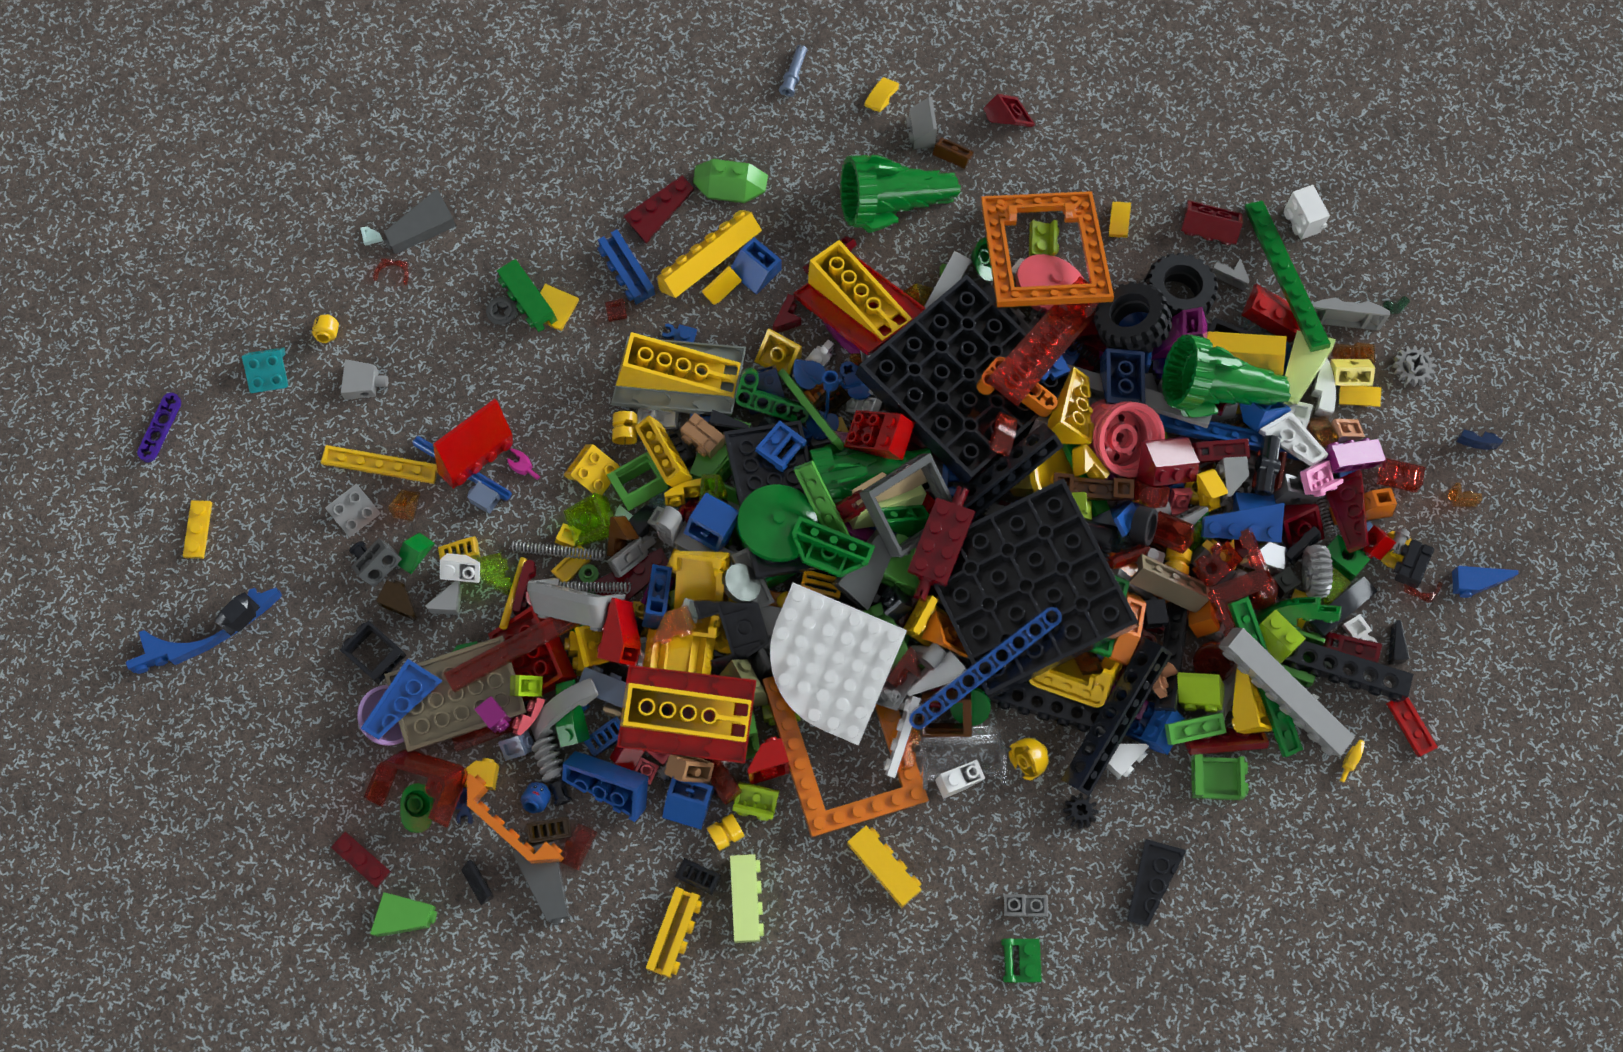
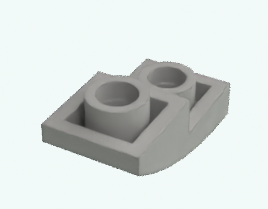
M1004 894V916L1048 917V895Z

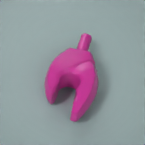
M511 448L510 451L520 460L515 463L508 458L507 462L510 468L521 475L529 473L538 480L540 476L532 470L533 466L528 456L519 450Z

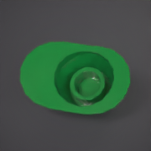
M984 237L978 241L973 249L971 261L982 279L993 281L987 239Z
M421 783L411 784L406 787L400 802L401 822L408 831L413 833L426 831L432 824L433 794L426 785Z

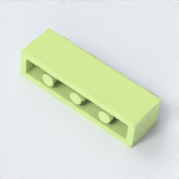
M755 854L730 856L734 942H760V936H764V925L759 923V915H763L762 902H758V894H762L761 881H757V873L761 872L760 860H756Z

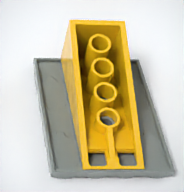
M631 332L626 340L610 405L634 409L644 408L689 414L696 413L698 415H711L712 410H716L731 417L746 347L654 339Z

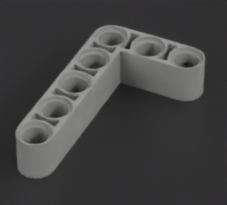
M670 506L664 508L655 523L658 537L661 541L679 551L715 552L684 534L686 527L683 526L682 516L679 511ZM722 548V549L719 551V552H728V553H730V556H731L732 554H735L734 552H732V551H730V550H728V549H726V548Z

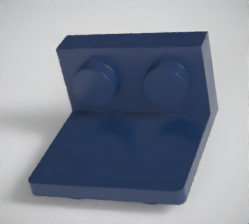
M776 365L756 370L759 375L757 390L785 398ZM747 374L744 379L747 382H753L755 376ZM743 392L745 400H748L750 395ZM760 398L757 403L760 406H766L768 400ZM780 403L776 406V408L784 406L785 404ZM749 409L750 415L761 413L759 411Z

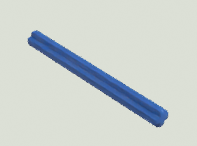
M416 436L413 440V445L435 458L433 444L420 436ZM479 472L472 474L468 478L476 484L479 481L494 490L504 501H508L512 495L509 490Z

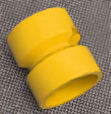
M618 411L613 414V443L632 445L637 442L635 426L638 424V415L636 413Z
M1181 546L1167 547L1165 555L1167 562H1165V565L1189 575V566L1187 565L1191 563L1192 551Z
M732 813L722 818L720 824L715 822L706 827L719 851L730 846V841L737 842L745 837Z

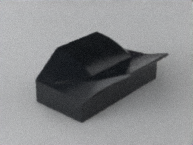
M244 592L234 597L219 612L215 622L231 636L236 631L240 632L256 617V611L260 606Z

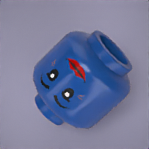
M530 783L521 796L523 808L529 813L544 811L551 799V792L543 783Z

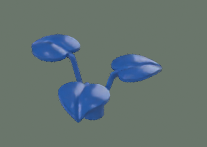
M795 359L793 374L799 387L805 390H812L816 384L821 385L823 383V387L827 392L825 413L819 412L834 431L838 429L839 419L835 414H828L830 392L835 391L840 384L843 389H848V395L853 399L864 400L871 396L868 393L870 389L855 375L856 372L846 375L844 384L841 378L838 379V374L835 371L829 370L825 372L823 365L818 362ZM809 415L806 426L813 438L816 440L828 439L811 415Z

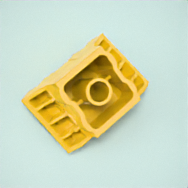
M648 629L643 667L711 675V660L713 659L715 638L671 633L668 630Z

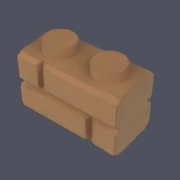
M696 413L680 429L681 439L686 444H693L697 447L696 451L703 457L707 455L709 458H713L718 450L725 445L723 434Z
M670 755L666 764L665 775L680 782L709 783L714 763L703 758Z

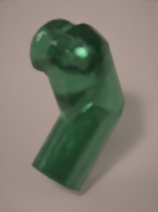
M1402 296L1397 303L1392 301L1389 303V300H1386L1383 303V307L1389 310L1390 314H1400L1410 303V300L1405 296Z

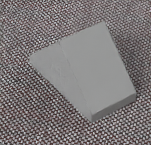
M454 581L425 605L431 614L459 615L462 593L461 585L458 581Z

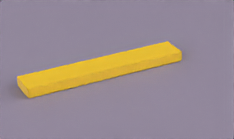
M325 445L321 459L322 465L435 484L438 473L437 465L433 463Z

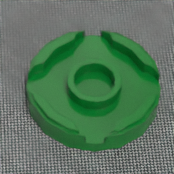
M976 687L971 691L972 726L983 723L991 711L990 699L982 689ZM957 702L950 707L954 719L959 723H963V703Z

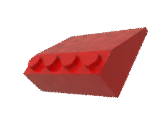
M493 399L433 443L438 474L453 489L458 485L464 484L467 478L472 474H477L488 462H493L500 453L509 450L513 444L512 432L496 399Z
M532 606L510 619L506 630L498 627L490 632L488 636L490 639L500 636L504 637L515 675L543 676V695L556 689V684L576 678V675L552 618L544 619L537 617L538 614L534 613ZM522 696L524 703L533 699V696Z

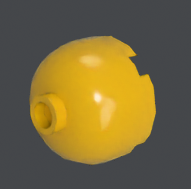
M1023 738L1010 745L1011 751L1008 752L1010 762L1015 769L1018 764L1025 774L1023 776L1024 779L1031 781L1044 773L1048 766L1049 758L1047 748L1042 743L1033 738Z

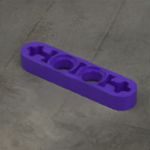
M167 393L163 396L137 451V455L142 461L152 462L157 457L181 406V399L177 394ZM174 399L175 403H171L169 406L168 400L172 401ZM168 415L169 418L166 423H159L161 416ZM160 432L158 440H151L153 433ZM149 450L151 454L145 457L143 452Z

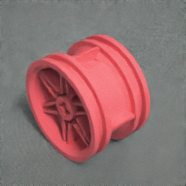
M1101 399L1092 403L1089 407H1092L1093 410L1090 417L1091 422L1094 423L1092 442L1088 446L1111 474L1127 478L1137 477L1142 442L1165 439V431L1159 415L1151 407L1138 402L1124 401L1116 404H1106L1105 399Z

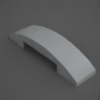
M591 678L570 686L542 707L536 720L530 726L535 741L546 738L553 732L552 726L576 706L581 705L584 707L599 695Z

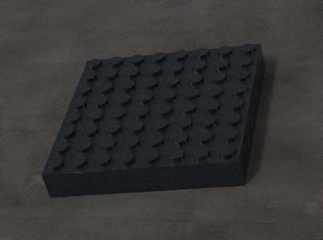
M966 274L859 365L855 375L893 413L902 414L914 422L915 425L912 432L966 486L1021 437L1022 434L1031 428L1039 417L1038 414L1000 385L991 394L984 395L980 393L977 389V383L982 374L994 359L1004 357L1038 382L1043 375L1041 373L1033 374L1034 370L1039 366H1043V363L1052 359V357L1001 307H997L996 303ZM1069 374L1054 381L1049 376L1045 382L1039 384L1054 394L1058 400Z
M1064 478L971 523L947 586L934 584L972 665L1044 609L1054 607L1061 612L1062 619L1057 626L981 683L989 699L1139 627V622ZM1049 611L1046 614V619L1050 623L1054 622L1057 618L1054 611ZM1034 623L1030 626V634L1034 636L1040 632L1038 624ZM1020 636L1015 637L1012 641L1015 648L1022 647L1024 643ZM1004 649L996 652L997 660L1003 661L1006 659L1007 652ZM988 662L981 663L979 666L980 672L983 674L990 671V664Z

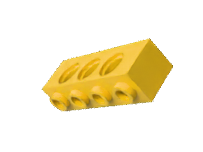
M648 415L635 426L638 435L666 484L674 487L693 479L661 422Z

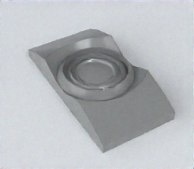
M1335 297L1312 304L1323 325L1379 331L1390 316L1389 310L1370 301L1358 304L1343 302Z

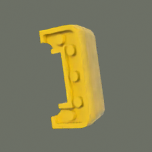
M675 551L670 558V566L676 571L674 609L666 617V625L669 626L668 632L716 638L724 630L719 614L698 619L696 623L680 618L678 615L685 598L693 601H728V596L724 591V584L722 585L723 573L730 567V553Z
M1080 655L1030 679L1029 682L1037 688L1098 708L1105 704L1123 664L1104 657L1101 663Z

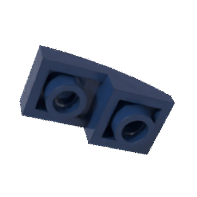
M1464 429L1458 435L1456 442L1476 449L1493 450L1502 444L1503 439L1494 433L1485 431L1481 436H1478L1475 432Z

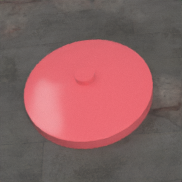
M1037 254L1026 258L1020 264L1015 275L1016 287L1086 284L1083 276L1074 266L1061 258L1047 254ZM1085 303L1037 305L1031 307L1037 311L1043 308L1041 313L1046 311L1045 315L1049 313L1048 316L1066 318L1077 314Z

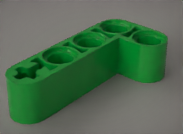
M747 368L742 372L735 398L738 405L788 421L801 420V423L807 421L809 413L800 402L757 390L758 372L753 368ZM747 374H753L755 380L747 382L744 377ZM746 392L750 397L748 400L743 401L739 398V394ZM760 398H766L768 404L760 406L757 401ZM780 403L787 406L783 412H779L776 409V406ZM790 406H792V410H793V411H791V415H789ZM800 409L803 410V414L797 417L796 412H799Z

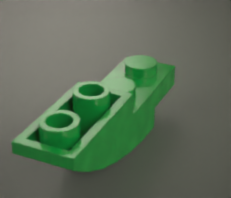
M1321 597L1293 598L1263 608L1258 612L1256 619L1257 622L1262 623L1276 609L1292 626L1297 625L1299 618L1305 621L1316 619L1333 623L1340 619L1341 606L1321 605Z

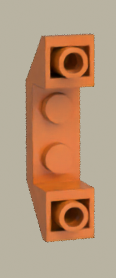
M1127 591L1126 599L1139 622V627L1115 638L1112 654L1108 658L1124 665L1129 664L1140 640L1146 603L1143 598Z

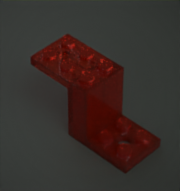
M1252 528L1241 531L1242 536L1239 539L1242 547H1247L1250 555L1247 556L1250 566L1255 567L1256 570L1209 588L1210 592H1208L1211 603H1215L1218 609L1215 612L1219 623L1223 622L1225 630L1223 634L1225 637L1232 628H1236L1228 603L1274 585Z

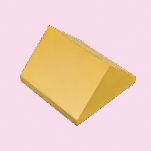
M769 328L754 362L763 367L776 365L778 372L783 368L790 375L793 371L795 359H801L802 346Z

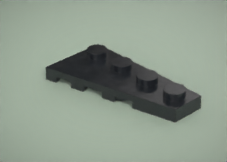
M1145 839L1127 922L1145 927L1149 926L1187 850Z

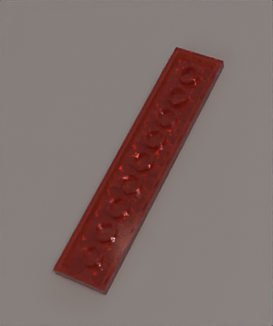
M1079 276L1073 284L1089 283ZM1098 303L1053 305L989 376L986 382L1016 406H1019L1094 319Z

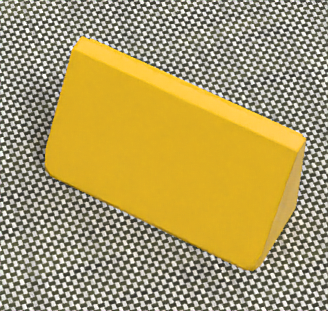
M729 266L705 287L702 293L715 305L724 299L742 280Z

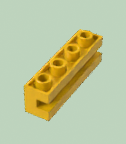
M866 825L847 841V845L898 905L903 908L913 897L921 892L922 889L919 887L921 883L914 875L911 877L905 871L908 868L900 859L897 861L892 856L894 852L886 843L883 845L878 838L880 836L873 827L869 829Z
M679 887L675 888L648 960L647 970L668 978L672 977L671 974H677L680 967V962L676 961L678 953L684 955L688 942L683 941L685 934H691L695 926V922L691 921L693 912L699 914L703 902L698 900L701 898L700 895L689 893Z

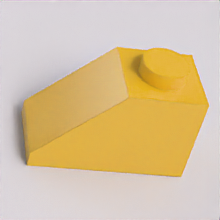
M483 758L482 761L476 760L454 776L451 783L454 786L467 787V776L470 773L473 777L479 775L486 782L484 786L487 790H495L499 765L494 763L495 760Z

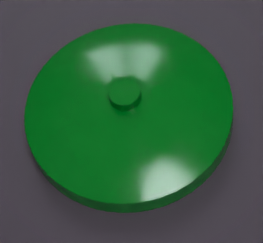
M774 484L758 488L746 497L739 510L737 528L742 542L753 554L765 560L784 562L800 556L792 537V531L799 516L818 523V518L806 495L793 487Z

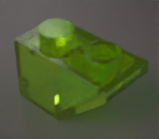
M501 553L477 557V561L480 562V577L482 581L505 596L509 595L508 589H511L512 584L510 577H506L505 570H509L507 559H503Z

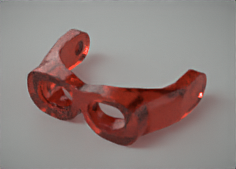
M382 258L375 268L373 280L377 281L378 274L384 267L395 265L404 270L403 283L407 285L409 279L408 263L399 260L394 262L393 260Z
M1442 582L1437 584L1435 592L1432 593L1419 592L1417 589L1404 584L1403 592L1414 597L1418 596L1419 599L1431 603L1439 593Z

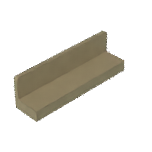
M1141 554L1137 558L1138 571L1130 579V584L1194 613L1198 612L1210 600L1208 584L1146 555Z

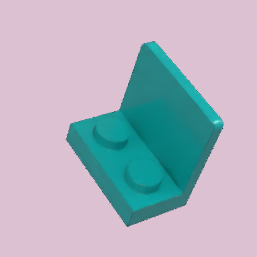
M284 347L242 355L250 393L288 387L283 356L286 355Z

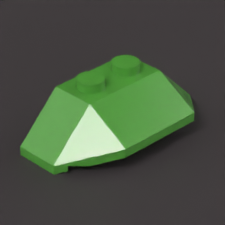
M711 159L695 167L693 184L708 199L746 203L766 192L768 175L749 163Z

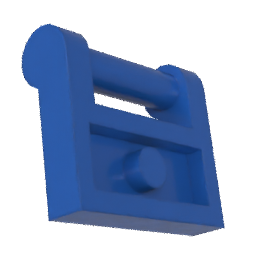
M779 420L756 447L755 452L772 463L777 470L784 472L789 461L801 448L806 446L807 441ZM790 440L794 441L795 444L783 458H778L777 455Z

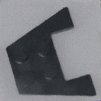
M695 600L693 602L698 619L719 614L731 653L711 660L716 675L720 676L731 660L745 659L770 642L758 602L737 603L735 601Z

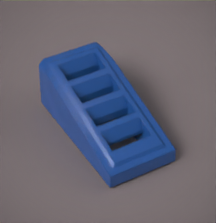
M617 716L589 735L590 739L584 741L593 757H596L617 743L618 734L616 735L612 729L613 726H616L619 731L620 720ZM607 730L610 732V734H611L612 737H613V738L610 739V740H609L608 736H607L606 733H605V731H607ZM599 735H602V737L606 741L604 745L598 738ZM595 739L596 743L600 747L597 750L591 742V740Z

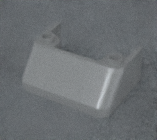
M557 578L528 581L527 586L534 613L538 614L537 617L544 619L553 617L590 626V630L602 631L608 615L607 607L612 597L625 600V594L622 593L601 596L558 586L559 579Z

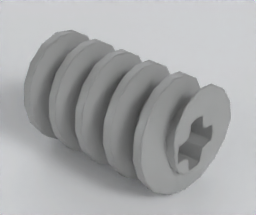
M555 736L542 738L536 741L531 748L533 752H536L534 758L538 760L537 766L541 768L539 773L544 775L542 777L544 783L559 780L563 775L561 774L563 767H559L563 759H556L561 753L560 751L554 752L558 744H551L556 739Z

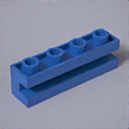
M618 229L611 232L612 237L607 240L604 236L599 238L598 252L602 258L605 256L609 257L610 260L606 262L611 272L617 270L619 273L615 277L619 286L621 287L626 284L628 290L624 292L628 300L634 299L635 305L654 296V286Z

